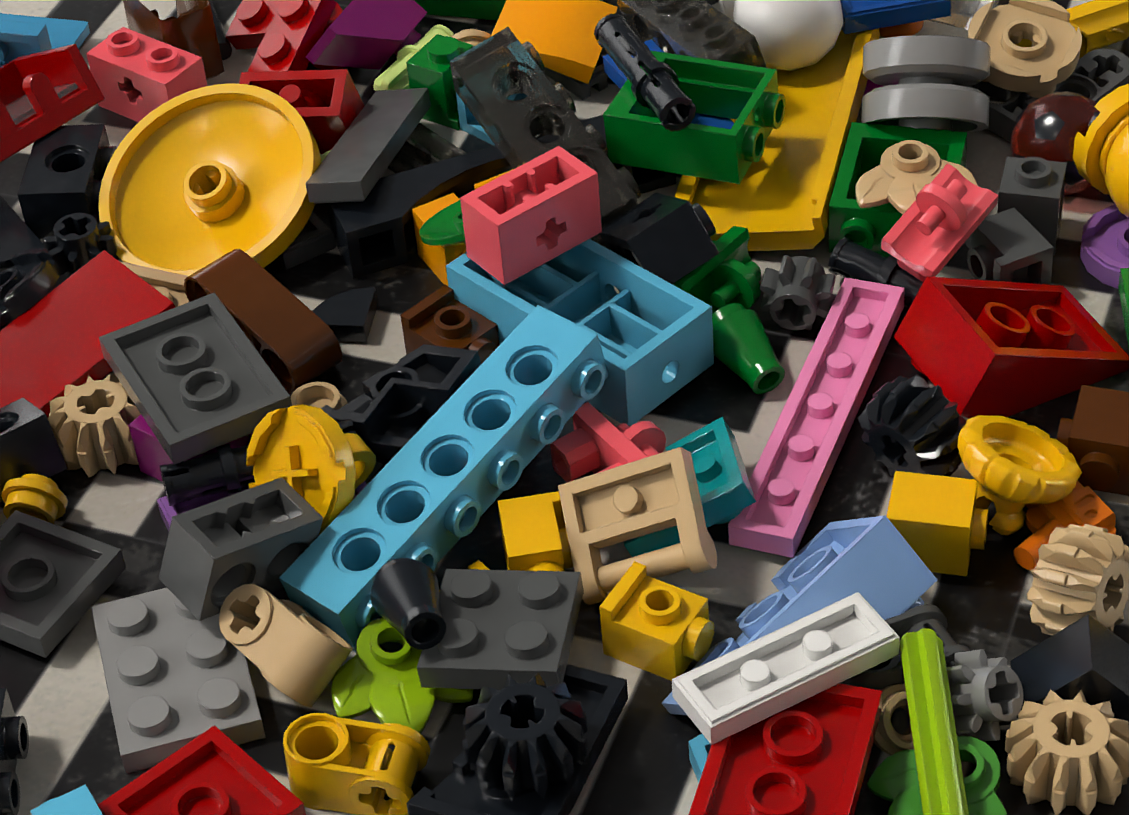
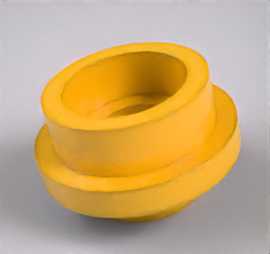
M25 474L21 478L10 479L5 483L1 495L5 503L3 513L7 519L17 510L54 524L56 519L64 515L68 504L67 497L59 490L58 485L52 479L39 474Z

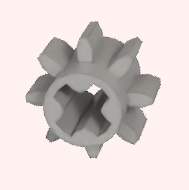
M984 649L955 653V666L947 667L957 735L967 734L984 742L1000 740V726L1011 725V721L1018 720L1017 715L1023 705V688L1018 675L1007 666V659L1005 657L987 659Z

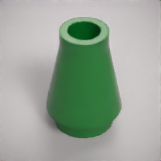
M739 303L728 304L712 314L714 357L744 380L754 393L765 394L775 389L784 379L785 370L775 356L757 312L746 309Z

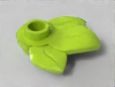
M381 617L368 623L360 632L356 642V655L336 672L333 678L331 694L337 717L351 719L372 710L382 724H401L421 734L429 721L435 699L448 703L470 702L473 699V689L421 687L417 665L422 650L411 647L404 636ZM384 642H397L402 644L403 648L397 652L389 653L383 651L379 645Z

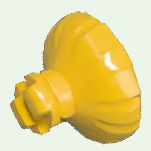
M978 415L966 421L958 436L957 447L964 467L974 479L978 480L976 508L987 509L990 503L994 502L997 512L989 522V525H992V529L1001 535L1014 534L1023 527L1026 516L1023 508L1026 503L1048 504L1063 499L1072 492L1082 474L1075 457L1064 444L1057 439L1050 438L1048 433L1038 427L1027 425V423L1004 416Z

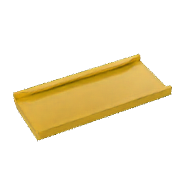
M733 27L722 61L767 68L754 59L740 45L736 29ZM879 28L844 34L843 30H841L835 46L816 64L795 71L777 69L778 93L784 95L786 103L784 118L781 126L778 129H773L765 141L760 161L751 164L740 184L682 175L675 197L687 200L691 205L698 203L702 206L716 229V234L710 237L711 240H718L733 226L748 228L750 236L747 244L748 251L813 249L825 237L829 223V203L851 123L857 121L868 80L863 75V46L869 41L879 39Z

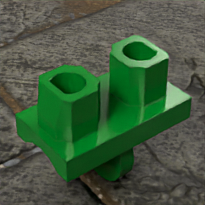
M733 226L718 240L713 241L719 254L672 285L712 306V314L721 307L732 303L742 304L746 309L752 307L761 295L759 284L761 269L755 262H752L748 253L747 244L750 239L748 228Z

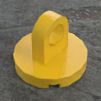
M303 404L279 408L268 412L254 428L247 448L246 466L254 465L253 475L255 482L248 483L250 489L282 477L323 517L320 535L353 500L355 489L373 471L376 464V455L359 435L355 433L344 434L338 422L321 408Z

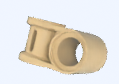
M244 584L234 589L226 597L220 609L219 626L225 639L254 663L268 682L291 699L306 707L311 708L353 650L346 640L316 620L302 606L290 600H278L269 591L255 584Z

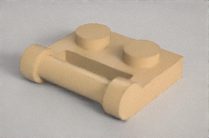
M678 447L558 485L574 572H581L584 589L582 599L586 604L592 605L603 602L634 561L646 565L647 576L655 579L690 569L693 574H698L716 568L717 553L715 545L707 531L692 455L686 449ZM677 525L680 543L603 565L600 555L601 548Z

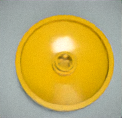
M227 83L188 91L154 109L139 121L121 141L106 167L101 182L98 202L100 223L109 222L111 228L109 235L115 238L117 246L116 255L122 262L190 276L230 251L241 249L264 268L291 245L304 228L314 209V202H309L306 182L321 164L317 142L298 111L281 96L267 89L247 84Z

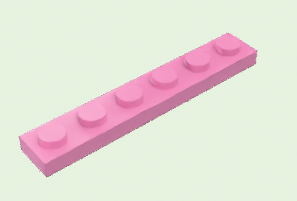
M845 277L749 480L756 502L745 507L728 524L729 545L794 558L903 311L904 287Z

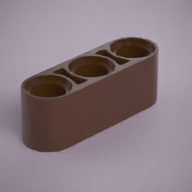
M241 249L230 251L184 279V289L189 302L215 292L288 394L293 393L298 387L307 384L341 362V346L331 328Z

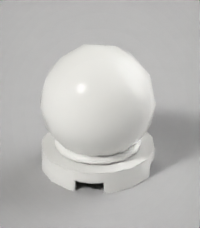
M719 0L724 16L736 29L740 45L754 59L771 69L795 71L816 64L835 46L843 26L840 0Z

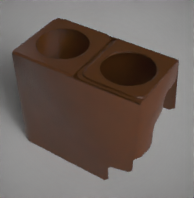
M123 0L130 30L202 57L206 80L225 72L209 0H176L177 18L171 16L164 20L159 19L156 9L150 11L139 0Z

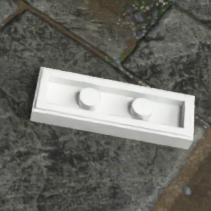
M857 592L672 679V697L708 742L713 745L899 655L900 637L863 596Z

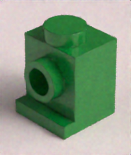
M437 34L406 62L410 89L428 88L431 107L422 119L459 130L460 123L455 84L476 70L473 45L458 41L453 37Z

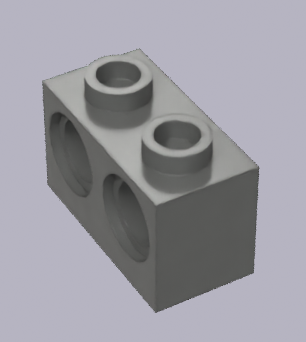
M282 477L172 517L159 580L199 621L219 614L226 597L234 589L244 584H255L270 593L284 588L279 577L319 536L323 517Z

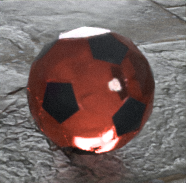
M1068 91L1049 93L1033 101L1022 111L1015 122L1010 147L1012 157H1040L1047 161L1067 162L1064 195L1077 194L1091 187L1092 185L1078 173L1073 160V150L1077 132L1079 131L1085 137L1091 123L1100 114L1094 107L1097 103L1082 94Z

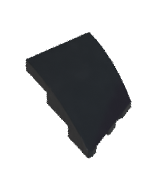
M423 344L402 357L395 366L388 370L380 371L363 382L364 394L338 410H334L328 405L321 409L337 422L351 419L354 425L352 431L355 430L356 434L362 438L376 455V461L386 465L481 365L478 351Z

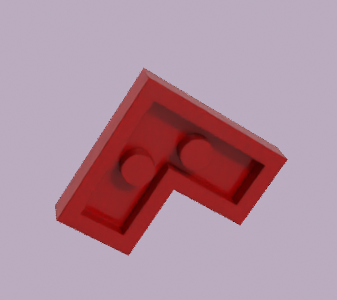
M242 0L225 37L236 50L258 48L247 72L306 70L310 62L306 56L321 38L337 3L335 0Z

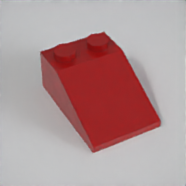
M927 276L894 335L897 342L911 357L912 365L919 372L926 375L934 386H941L943 395L950 402H957L956 410L958 414L966 418L978 415L1009 417L1081 389L1082 385L1089 386L1129 369V355L1063 285Z

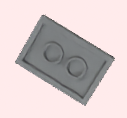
M167 587L91 606L120 756L126 774L154 767L214 725L237 745L266 738L246 657L233 644L227 641L221 633L219 626L220 613L199 621Z

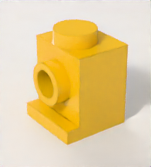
M559 491L498 500L507 570L565 571L564 569L573 568Z
M635 561L599 606L603 654L670 681L682 675L693 659L699 661L705 656L714 636V623L709 620L708 598L647 576L646 565Z

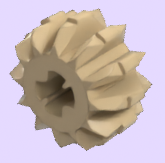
M115 373L109 374L105 379L94 381L88 375L85 384L80 386L65 385L64 396L49 401L50 413L48 420L68 468L67 470L83 468L88 477H91L100 469H109L115 475L119 465L124 463L139 465L129 424L141 413Z
M1070 524L1066 528L1056 527L1050 534L1048 544H1042L1038 549L1039 561L1036 568L1030 570L1033 575L1032 587L1027 593V600L1033 603L1030 610L1031 622L1040 626L1042 633L1053 636L1089 614L1113 632L1114 626L1120 625L1124 621L1123 610L1126 602L1129 601V546L1124 545L1121 536L1108 533V529L1089 524H1085L1084 527Z
M1050 689L1047 697L1043 700V705L1024 701L1022 710L1018 713V720L1011 721L1010 729L1006 732L1005 751L1008 752L1007 772L1010 776V784L1023 786V793L1026 796L1028 805L1043 800L1050 801L1055 815H1059L1066 806H1076L1083 814L1090 815L1096 806V801L1114 805L1117 796L1121 793L1122 785L1127 784L1129 777V722L1114 718L1110 701L1095 705L1088 704L1082 689L1073 700H1063Z

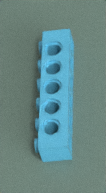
M537 305L279 577L290 601L302 606L316 620L340 635L356 652L357 638L362 629L371 621L382 617L375 611L370 597L371 587L378 570L391 560L410 558L425 563L434 571L437 563L458 540L473 531L479 522L480 516L501 493L516 484L523 469L544 446L551 444L558 438L564 425L587 400L594 398L599 393L604 381L609 377L598 334Z

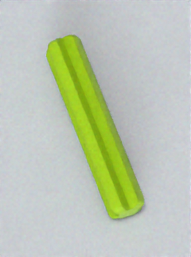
M922 628L917 632L905 633L900 640V653L923 815H969L943 641L932 629Z

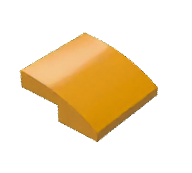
M506 0L481 61L487 63L497 55L502 54L536 70L537 65H541L589 84L603 48L598 44L599 40L595 39V27L603 17L609 14H616L618 7L600 0Z

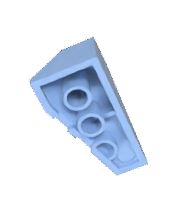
M886 515L830 522L771 579L779 591L766 597L758 604L748 605L737 617L736 621L742 630L736 640L732 637L727 638L710 648L691 670L857 592L863 596L884 620L901 615L916 606L924 605V601L920 596L937 581V578ZM672 692L662 702V705L670 714L687 715L672 697Z

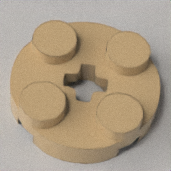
M1009 0L1008 4L999 5L993 9L992 1L982 6L971 19L967 38L987 42L991 47L990 76L982 80L983 82H989L1006 90L1025 92L1029 96L1042 98L1051 95L1050 93L1055 91L1056 85L1065 81L1074 72L1079 60L1082 34L1079 27L1076 31L1069 23L1070 13L1064 7L1051 0ZM1022 39L1032 41V47H1020L1015 44H1019Z

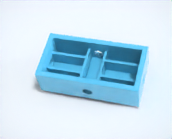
M591 239L506 285H503L468 258L467 252L446 265L448 287L454 290V298L497 324L499 344L513 332L537 305L598 334L609 377L604 381L599 393L586 402H589L593 407L619 423H627L629 426H632L714 364L712 306ZM614 286L619 290V294L615 291Z

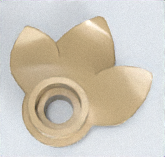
M905 140L888 147L881 155L880 165L864 173L859 178L856 184V200L860 208H871L890 202L903 215L916 200L919 191L926 184L931 183L947 163L955 167L971 183L977 185V181L964 166L940 159V155L933 147L920 141Z

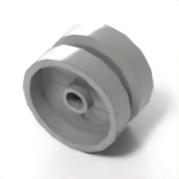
M940 35L897 36L867 42L863 46V75L873 83L883 87L875 88L862 97L861 123L967 133L983 131L989 127V97L980 90L967 86L976 85L990 76L991 47L987 42L977 39Z

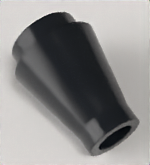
M410 558L394 559L383 565L376 573L371 587L370 597L375 611L399 631L411 647L425 650L436 646L441 642L446 633V623L442 617L436 574L425 563Z

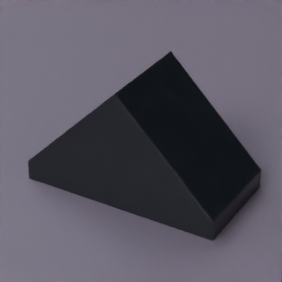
M1089 614L1010 661V668L1018 675L1022 684L1023 704L1024 701H1030L1043 705V700L1047 697L1050 689L1063 700H1073L1082 689L1088 704L1095 705L1110 701L1114 718L1129 722V644Z

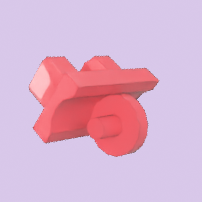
M947 163L933 181L926 184L919 191L913 204L882 238L881 249L898 259L899 267L920 281L924 282L927 276L936 277L997 205L998 194L990 189L981 188L971 183L955 167Z
M586 402L573 415L574 431L550 444L554 471L566 482H570L590 471L596 474L662 453L665 449L666 437L664 432L651 421H641L632 426H629L627 423H621L615 427L595 407Z

